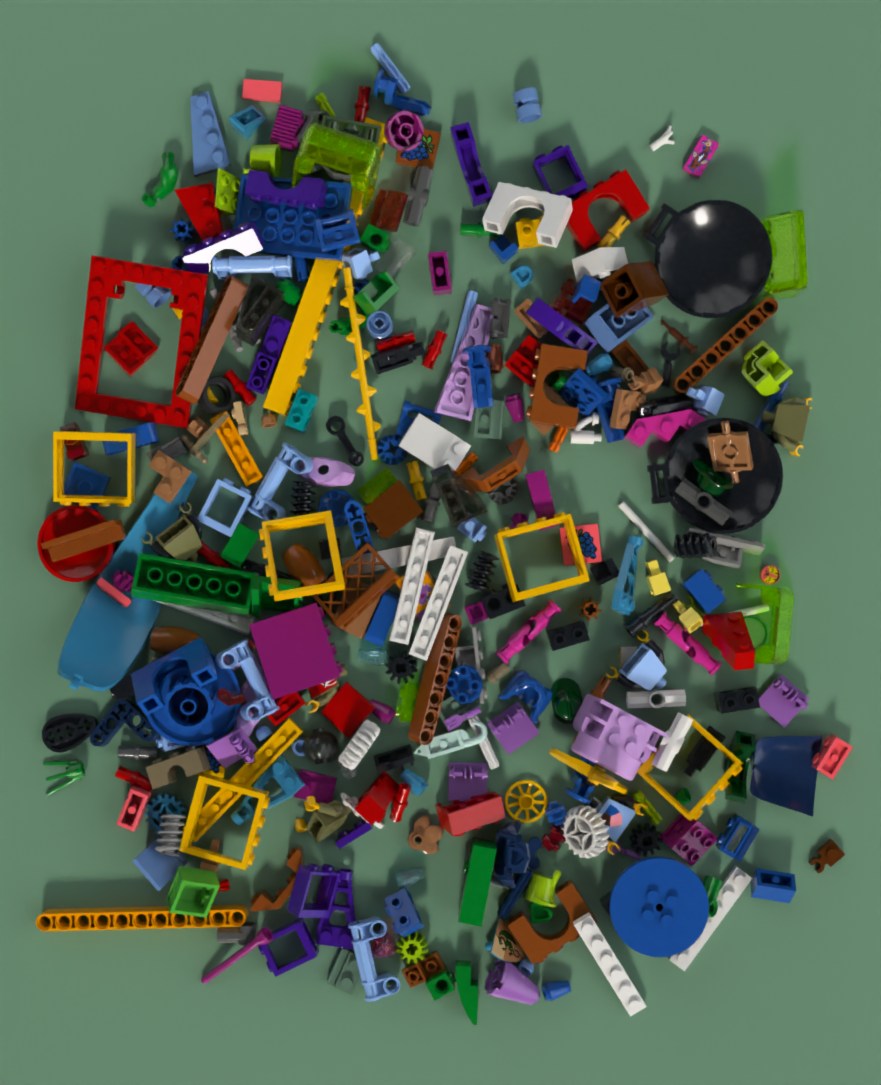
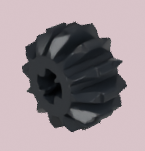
M406 651L402 652V657L399 656L398 652H395L396 660L389 656L388 659L392 663L385 664L386 667L391 668L386 671V674L393 673L390 680L393 681L395 677H398L397 684H400L401 678L404 679L405 683H408L407 676L414 679L415 676L411 672L418 671L417 668L411 667L417 664V661L410 662L413 655L405 658ZM404 663V664L406 665V666H405V669H407V670H406V671L401 670V671L399 672V671L397 670V669H398V666H396V665H397V664H400V665H401V664Z
M647 822L644 824V828L641 824H638L639 830L632 829L635 835L629 836V839L634 841L631 843V847L636 848L637 854L642 852L644 856H647L648 851H650L654 855V848L660 850V846L657 843L663 842L659 838L661 832L656 831L657 827L655 825L650 827ZM643 837H645V838L648 837L650 840L647 842V841H643L642 838H643Z

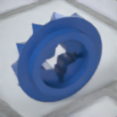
M394 434L387 435L380 440L377 451L378 456L384 463L397 465L406 458L408 452L401 447L395 451V458L391 452L385 453L390 448L389 442L394 447H399L398 445L402 437Z

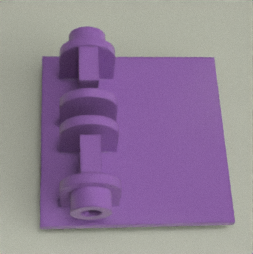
M781 673L759 697L760 707L784 728L801 709H806L808 706L807 702L809 701V698Z
M516 702L487 722L490 730L508 755L540 733L519 702Z
M241 727L206 745L223 768L242 758L246 763H253L255 760L254 752L258 750Z
M449 762L448 801L458 799L459 801L471 800L472 796L486 794L487 763Z

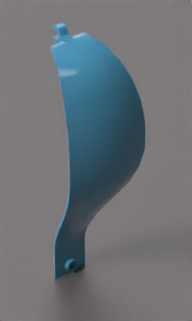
M191 472L171 504L155 493L153 494L149 503L127 533V538L123 539L115 550L108 567L98 575L66 636L58 661V674L72 682L69 685L70 688L78 690L80 686L100 692L110 689L126 675L142 652L154 628L162 604L153 600L132 597V592L125 591L123 594L132 600L131 604L125 608L99 589L96 583L100 578H103L112 585L114 582L112 576L118 570L123 572L126 569L135 575L139 553L158 556L150 548V544H145L141 541L140 536L144 540H148L150 535L146 531H149L156 542L155 537L180 519L181 512L178 510V506L180 505L183 509L198 478L196 474Z

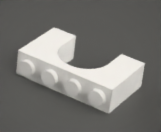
M499 182L482 218L485 231L503 235L510 217L516 211L532 207L544 213L536 231L538 244L557 248L573 211L571 198L564 195L550 194L546 191L533 190L529 187Z

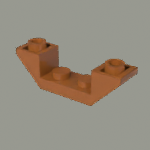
M522 436L506 446L511 457L482 475H479L476 469L472 467L457 476L465 491L490 492L521 473L530 452L524 437Z
M301 845L297 849L293 847L286 856L288 858L286 865L296 872V874L293 872L286 880L287 886L284 889L281 887L274 897L265 890L261 894L257 892L250 901L252 905L249 910L254 912L280 909L292 894L299 865H305L303 847Z

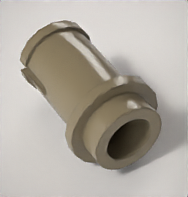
M613 366L610 368V371H615V373L609 372L610 378H621L625 383L632 381L631 377L634 376L633 370L629 367L618 368Z
M502 661L493 670L487 671L485 676L491 684L498 683L497 680L509 672L510 669Z

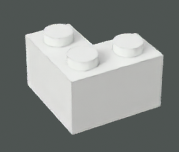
M600 247L572 259L576 281L578 282L584 274L594 279L599 277L600 279L607 278L628 264L624 247Z

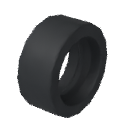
M214 376L207 380L197 402L205 412L220 414L233 406L236 397L235 391L227 379ZM212 384L218 385L224 393L225 400L221 406H214L208 399L207 389Z

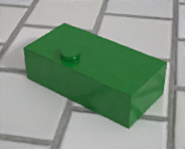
M476 837L472 839L469 860L464 862L463 872L466 875L458 911V922L482 927L497 851L495 841Z

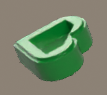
M530 902L529 910L532 924L547 922L552 918L553 912L549 906Z

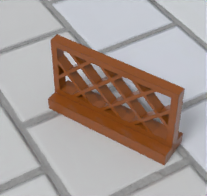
M369 543L365 544L342 566V573L345 571V575H343L345 589L338 591H344L343 602L333 601L334 591L330 592V601H322L318 597L320 594L312 595L335 621V624L343 630L400 578ZM369 549L372 553V562H362L363 554ZM352 564H359L358 575H348L349 567ZM362 565H372L371 575H361ZM375 565H383L387 569L382 575H375ZM334 574L325 583L335 582ZM348 578H358L357 588H347ZM361 578H371V585L367 589H361ZM347 591H357V597L353 602H346ZM333 604H343L342 613L336 617L333 613Z

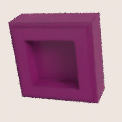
M482 600L464 607L471 625L489 618Z

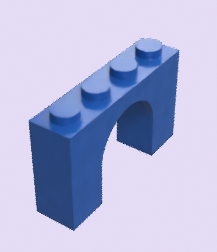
M201 637L131 673L136 702L146 716L164 707L161 690L164 683L175 673L190 670L191 676L200 688L218 679L210 649Z

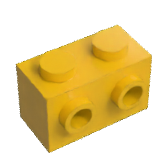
M539 216L536 220L522 218L519 222H516L515 231L519 249L546 246L538 244L536 234L543 216Z

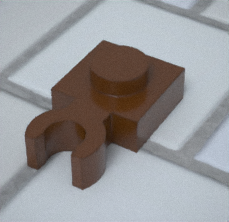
M829 839L816 851L819 856L811 858L808 863L812 866L818 862L819 866L815 871L821 873L825 868V864L832 867L845 854L832 839Z

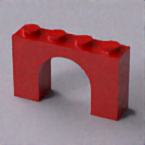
M626 169L622 172L619 170L609 176V180L598 182L593 186V190L582 192L577 196L578 199L572 202L573 211L566 227L582 253L597 245L601 240L588 217V208L594 201L601 198H609L616 201L622 207L631 223L648 213L650 207Z

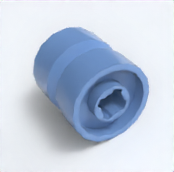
M524 88L513 93L514 105L518 107L516 114L519 123L533 122L542 117L541 107L537 104L539 97L536 88Z
M140 283L135 285L136 290L142 296H147L146 301L153 308H158L171 296L169 288Z
M376 311L370 314L367 319V327L373 338L383 340L391 335L393 325L387 313Z

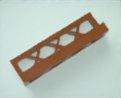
M113 519L41 543L42 549L49 550L52 562H56L126 539L127 537L122 521Z

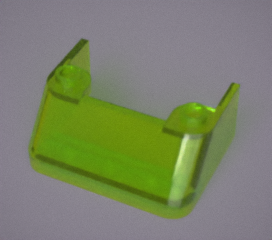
M316 123L311 124L304 133L295 158L291 187L297 186L304 174H308L314 169L315 163L351 174L352 187L364 193L361 210L365 211L374 196L382 154L381 147L367 139Z
M792 210L765 216L761 220L769 235L772 246V266L769 278L764 286V290L767 293L763 295V300L766 298H794L807 287L808 275L803 210Z
M736 583V587L761 589L760 597L765 605L772 606L769 645L763 644L757 647L754 663H785L789 657L794 593L789 588Z

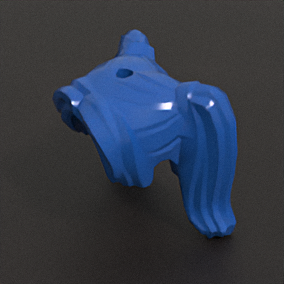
M522 670L513 676L498 697L508 700L511 696L516 695L526 704L533 707L530 719L533 723H537L539 715L550 703L553 692Z

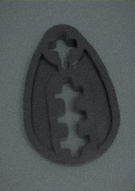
M68 713L53 717L43 727V742L47 748L54 752H66L85 742L97 727L98 720L96 717L84 713ZM86 719L88 722L92 721L93 723L90 729L89 727L80 728L81 725L87 722ZM69 727L75 730L72 732V735L67 733L63 735V738L62 736L56 737L54 741L48 738L51 733L53 735L59 733L60 730L65 731Z

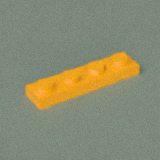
M225 411V412H223V413H220L219 415H217V416L211 418V419H210V422L212 423V425H213L223 414L225 415L226 413H228V411ZM229 416L216 432L243 482L248 487L264 477L243 438L239 435V431L232 418Z

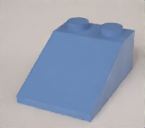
M607 304L585 321L584 325L605 352L608 353L653 319L654 316L646 307L615 318L609 304Z
M155 840L132 862L159 891L176 875L178 867H184L187 861L185 854L179 850L174 851L179 856L163 855L155 851V847L161 846Z

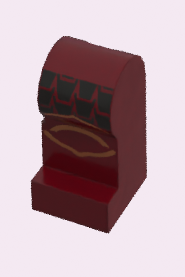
M74 422L60 427V431H80V428ZM64 440L69 460L75 461L90 456L84 440Z

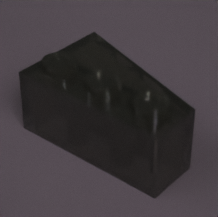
M251 274L249 287L245 294L246 297L237 320L236 332L239 339L254 347L270 325L273 315H277L284 306L285 295L280 289Z
M449 464L430 471L452 526L488 512L482 498Z

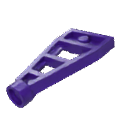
M340 868L338 869L340 877L329 917L321 918L319 921L316 944L354 949L351 929L348 928L349 923L356 921L352 887L353 871ZM338 891L347 893V905L335 904ZM335 910L346 913V926L330 924V917Z

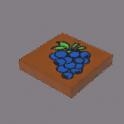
M424 129L420 139L422 140L421 143L413 150H398L395 163L413 168L423 165L433 169L441 133Z

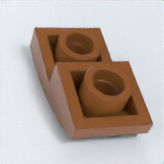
M437 950L424 956V960L419 959L418 963L415 964L413 962L402 969V973L411 988L427 981L428 977L444 971L446 965Z

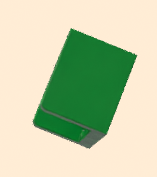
M385 270L372 278L353 298L364 313L369 315L376 312L400 288Z
M239 523L220 557L242 568L256 540L260 538V534Z

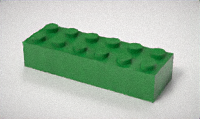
M139 553L131 592L132 597L248 617L251 603V588L256 574Z

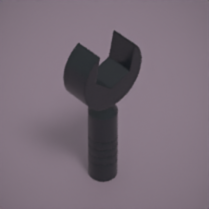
M666 342L660 351L662 358L666 360L661 386L669 387L672 370L671 361L676 360L680 356L681 349L679 346L676 353L669 354L666 350L668 344Z

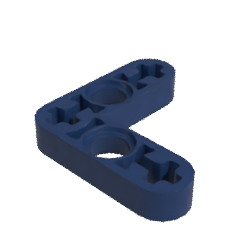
M121 699L113 705L90 735V742L94 746H106L124 723L144 741L153 742L157 740L159 733L152 727L147 716L131 701ZM122 705H126V706H125L126 712H123V711H122V710H123ZM139 715L141 719L140 724L135 726L133 718ZM111 718H114L116 721L113 728L108 726V721ZM142 728L151 729L152 736H148L149 733ZM98 735H102V736H101V739H102L101 742L98 741V740H99Z

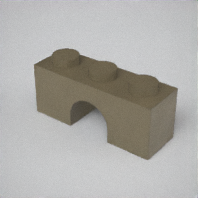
M192 746L186 748V753L180 755V752H175L168 755L169 759L163 761V758L151 761L152 765L145 768L152 789L177 781L175 770L178 765L184 769L186 777L211 769L205 748Z

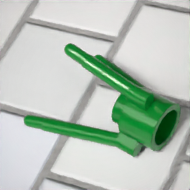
M77 759L43 762V765L50 766L69 765V767H66V772L47 777L46 781L65 776L72 778L46 792V795H50L75 781L82 780V777L85 776L84 765L82 761L78 762Z

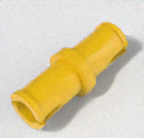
M621 215L612 228L607 229V234L596 246L598 248L603 246L611 247L616 240L620 239L621 233L631 222L628 219L626 221V217Z
M413 461L411 464L410 462L407 463L406 466L411 479L409 483L413 487L415 501L427 499L423 485L424 477H421L418 461Z

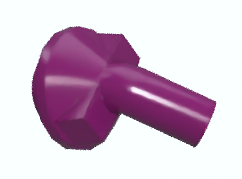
M515 512L511 517L513 523L508 527L511 530L517 528V524L528 522L527 516L523 513Z

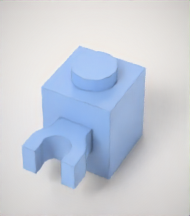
M354 248L342 256L344 268L350 267L352 278L356 280L366 278L367 274L373 271L370 262L380 259L378 251L372 252V250L367 251L360 248Z
M699 385L696 390L689 387L687 395L694 398L693 408L697 410V414L705 417L708 414L717 415L725 394L713 387Z

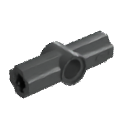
M427 166L417 167L413 186H410L408 193V205L403 223L414 227H419L424 207H426L429 198V187L434 170Z
M686 478L683 479L675 490L678 495L694 505L697 510L702 511L721 526L732 514V511ZM701 497L707 498L709 501L708 506H700L698 499Z

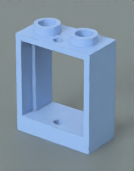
M226 478L223 481L217 479L198 516V520L231 537L238 524L242 523L248 511L247 508L251 505L254 496L250 495L252 491L242 486L240 489L234 487V482ZM221 486L245 498L231 527L207 516Z

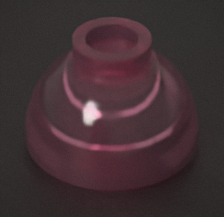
M386 932L384 936L373 939L371 944L373 957L383 959L388 956L392 957L396 953V946H394L393 938L389 933Z

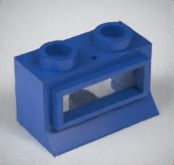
M735 813L733 817L731 816L726 823L727 828L724 833L718 836L716 847L738 862H741L760 829Z

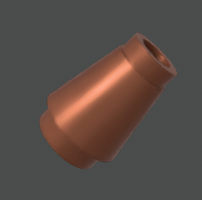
M491 344L492 351L488 352L487 359L490 360L491 374H499L504 368L502 346Z

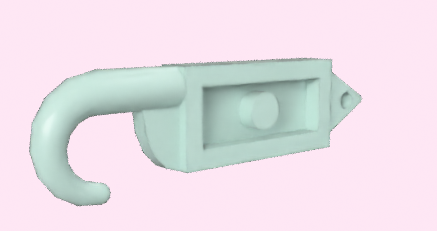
M472 721V725H478L481 728L479 736L470 738L465 730L457 729L434 736L430 744H421L414 754L426 756L430 759L480 744L487 737V727L480 721Z

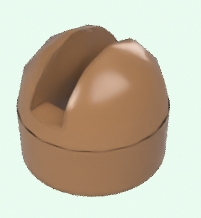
M269 413V416L263 414L261 417L262 427L271 428L276 426L275 415Z

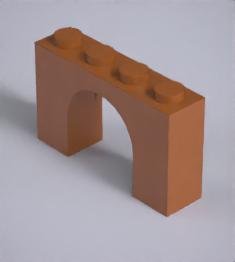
M541 344L540 349H536L535 360H538L537 368H533L532 379H535L534 387H530L529 398H532L531 406H527L526 411L529 423L573 430L576 428L579 408L552 403L544 393L543 383L545 377L555 370L576 372L580 368L584 372L588 351Z
M571 879L555 888L556 895L568 912L567 923L560 932L552 935L538 932L523 910L507 920L508 928L532 964L543 962L547 959V955L560 951L565 943L568 941L573 942L579 938V933L573 924V921L589 912L595 923H597L595 915Z

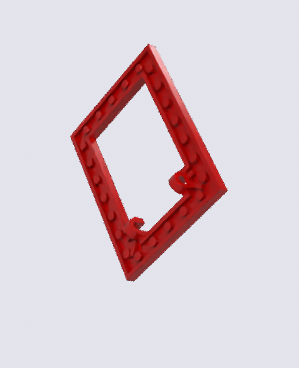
M91 255L75 401L76 410L182 428L189 427L192 403L176 396L175 393L201 335L208 281L207 274ZM124 281L172 289L171 295H174L173 302H170L169 307L183 310L171 405L98 393L108 298L123 299L126 289Z

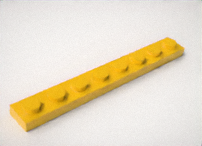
M289 718L254 754V762L245 763L230 780L251 786L303 730ZM221 788L201 809L193 840L196 842L242 794Z

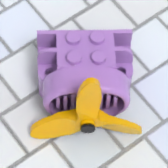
M586 694L573 721V727L578 732V735L571 750L596 764L593 767L554 748H551L549 753L577 772L587 776V784L597 788L600 783L612 790L626 794L628 788L614 777L606 774L605 769L628 781H632L641 763L648 760L652 751H657V748L654 746L659 736L667 738L668 734L601 698Z

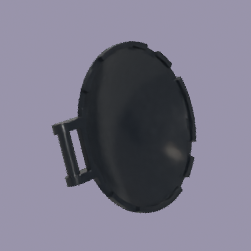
M727 200L697 202L680 212L663 203L661 206L662 210L649 230L645 231L642 236L656 245L654 265L669 293L666 296L668 300L685 313L702 318L729 316L744 309L753 302L766 285L772 266V246L769 235L761 221L747 208ZM668 213L671 214V219L659 237L655 238L654 234Z
M713 418L692 426L676 440L665 463L647 466V471L650 472L653 493L651 498L652 504L670 502L686 522L706 532L716 534H731L753 527L773 509L783 484L782 462L773 442L756 426L734 418ZM729 421L730 431L748 432L754 467L752 470L738 472L740 482L733 483L731 489H724L717 498L712 496V498L732 511V514L721 526L708 515L697 510L694 505L678 495L675 490L684 478L699 488L697 483L699 472L694 467L693 461L699 459L713 468L707 437L710 433H721V422ZM661 470L663 471L666 493L664 496L660 495L657 472ZM717 471L731 480L730 473ZM701 497L698 499L700 506H708L709 501L707 498Z

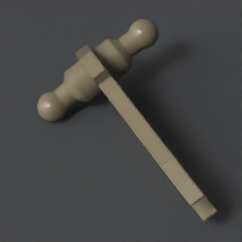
M228 413L223 414L201 436L196 444L194 441H190L187 435H183L181 440L187 445L188 453L195 458H199L202 464H206L208 459L203 455L201 448L230 415Z

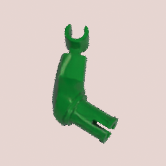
M165 152L162 154L163 167L160 170V181L152 188L154 194L151 196L145 193L141 198L148 207H154L157 198L160 200L164 199L175 188L179 171L175 166L174 154L172 152H166L167 158Z
M363 310L358 313L366 317V320L359 325L360 331L367 325V319L370 314L366 315ZM342 317L337 321L330 322L333 324L329 325L332 333L349 335L352 332L350 317Z

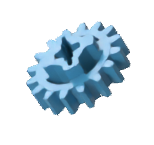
M167 792L165 797H163L162 793H160L158 799L153 797L151 799L152 803L146 805L150 810L144 812L145 815L149 816L145 822H151L149 829L155 827L156 834L158 831L164 830L159 827L156 819L160 823H164L165 821L161 819V816L166 815L163 814L165 810L167 814L188 816L187 813L183 812L187 806H181L183 799L177 801L176 794L170 797V793ZM163 802L161 808L155 809L158 803Z

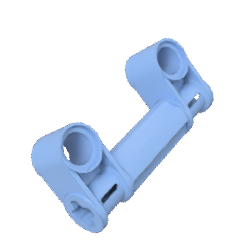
M291 255L277 258L275 256H229L223 258L213 256L212 258L213 273L221 280H226L229 275L235 277V273H273L276 279H292Z
M285 442L282 444L283 448L278 457H275L255 493L256 497L253 503L247 508L249 512L264 521L286 517L285 509L271 499L288 469L296 474H306L313 469L311 458ZM301 460H302V461L304 462V464H305V467H304L303 470L300 469V466H299ZM273 510L277 513L276 519L272 516Z
M244 639L218 653L215 662L222 669H231L239 664L241 665L256 699L244 704L240 709V715L246 721H258L278 711L280 707L276 705L272 698L262 669L255 654L251 652L248 646V639ZM225 655H228L230 658L228 665L223 661ZM251 707L254 709V715L252 717H250L248 714V711Z
M378 916L349 923L348 928L351 929L353 937L352 944L361 984L364 986L366 993L365 1001L372 1002L397 993L400 989V982L393 973L386 972L377 975L369 943L370 940L380 938L386 934V923ZM381 923L380 929L373 931L374 924ZM393 979L394 984L391 987H386L387 981Z

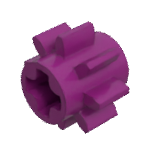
M126 569L123 572L118 570L112 576L114 578L112 585L121 593L125 591L131 592L134 575Z

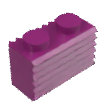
M280 104L270 143L279 144L281 149L294 152L295 147H299L300 144L297 140L300 128L302 129L305 124L303 111Z
M447 251L429 253L428 262L433 295L452 293Z

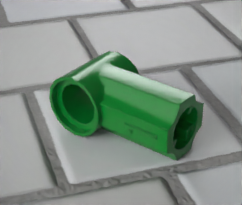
M707 875L705 876L703 886L709 901L708 917H714L718 910L716 900L723 881Z

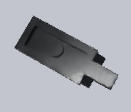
M422 342L415 344L406 343L372 354L371 358L376 373L381 374L413 363V360L417 359L416 356L425 354Z
M685 394L650 399V402L638 405V414L641 417H651L652 414L684 411L687 408H693V400Z
M245 559L241 570L250 573L256 572L259 576L267 577L265 564ZM276 569L277 578L294 580L291 575Z
M710 725L707 728V731L722 744L726 737ZM703 735L687 756L686 762L689 765L684 773L690 777L693 776L696 770L701 772L718 750Z

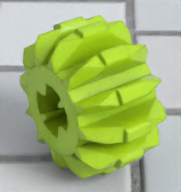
M415 931L414 935L409 934L405 937L400 935L401 940L396 942V945L399 946L396 952L401 953L400 959L407 958L406 963L408 964L411 959H413L415 964L418 963V958L424 960V954L428 953L426 948L428 941L424 940L425 935L421 934L418 936V931ZM409 944H414L413 946H415V949L411 950V947L409 948Z

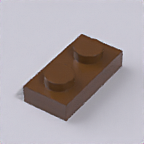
M627 340L610 352L622 368H631L634 376L639 377L641 372H647L649 369Z

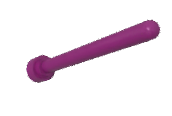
M267 927L260 929L255 939L201 978V982L203 984L208 983L258 945L268 944L273 940L271 930Z

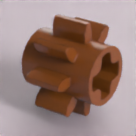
M590 597L589 602L582 599L584 604L583 606H578L579 609H582V613L579 616L583 617L586 615L587 621H590V617L598 619L596 614L602 612L597 607L600 602L593 603L592 597ZM590 604H592L591 606L595 608V610L591 611L590 614H588V611H586L585 608L589 607Z

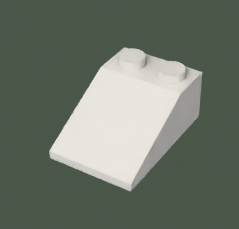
M418 413L398 445L448 478L453 476L471 445Z

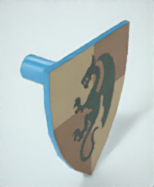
M498 918L493 941L485 944L486 950H490L491 954L504 962L512 963L524 959L522 947L507 924Z

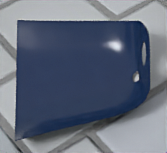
M822 735L777 736L759 739L755 743L756 749L753 756L750 780L751 794L763 801L813 817L818 770L811 766L813 764V757L820 753Z

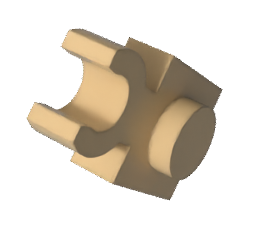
M241 401L233 402L234 408H231L233 419H236L238 423L239 435H249L244 403Z

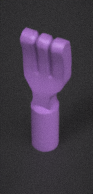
M476 706L462 715L455 714L445 719L444 723L448 731L460 726L463 720L481 713L479 706Z
M614 842L621 847V850L614 846L612 848L614 854L623 853L625 856L640 860L641 853L637 854L636 851L623 848L619 842Z

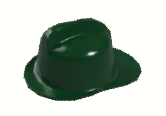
M699 459L693 461L694 467L699 472L698 486L704 492L717 498L724 489H731L733 487V483L729 478L717 471L714 472L713 468Z
M562 678L557 680L551 688L553 692L551 699L553 712L560 722L572 724L583 702L581 690L574 680Z

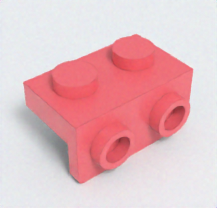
M831 734L830 737H826L823 741V748L820 753L813 757L811 767L833 780L853 747Z

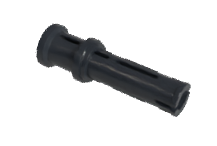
M668 592L667 595L646 611L637 613L636 617L631 621L623 623L624 628L634 638L639 630L644 627L647 628L652 619L677 601L676 597H673L674 594L672 592Z

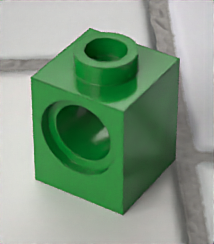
M369 223L360 238L362 246L372 251H378L379 255L383 251L386 252L391 241H389L388 233ZM378 236L382 240L379 244H373L371 242L372 238Z
M446 968L444 971L428 977L425 984L435 1001L454 991L455 982L457 981L453 972H448ZM439 980H445L447 984L445 986H439L437 982Z

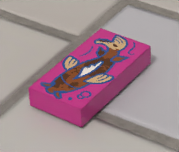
M702 135L683 170L699 179L719 143Z

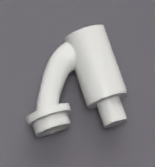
M592 411V415L577 422L576 428L572 429L570 433V444H594V441H602V434H594V431L582 430L589 423L592 426L598 424L599 413Z

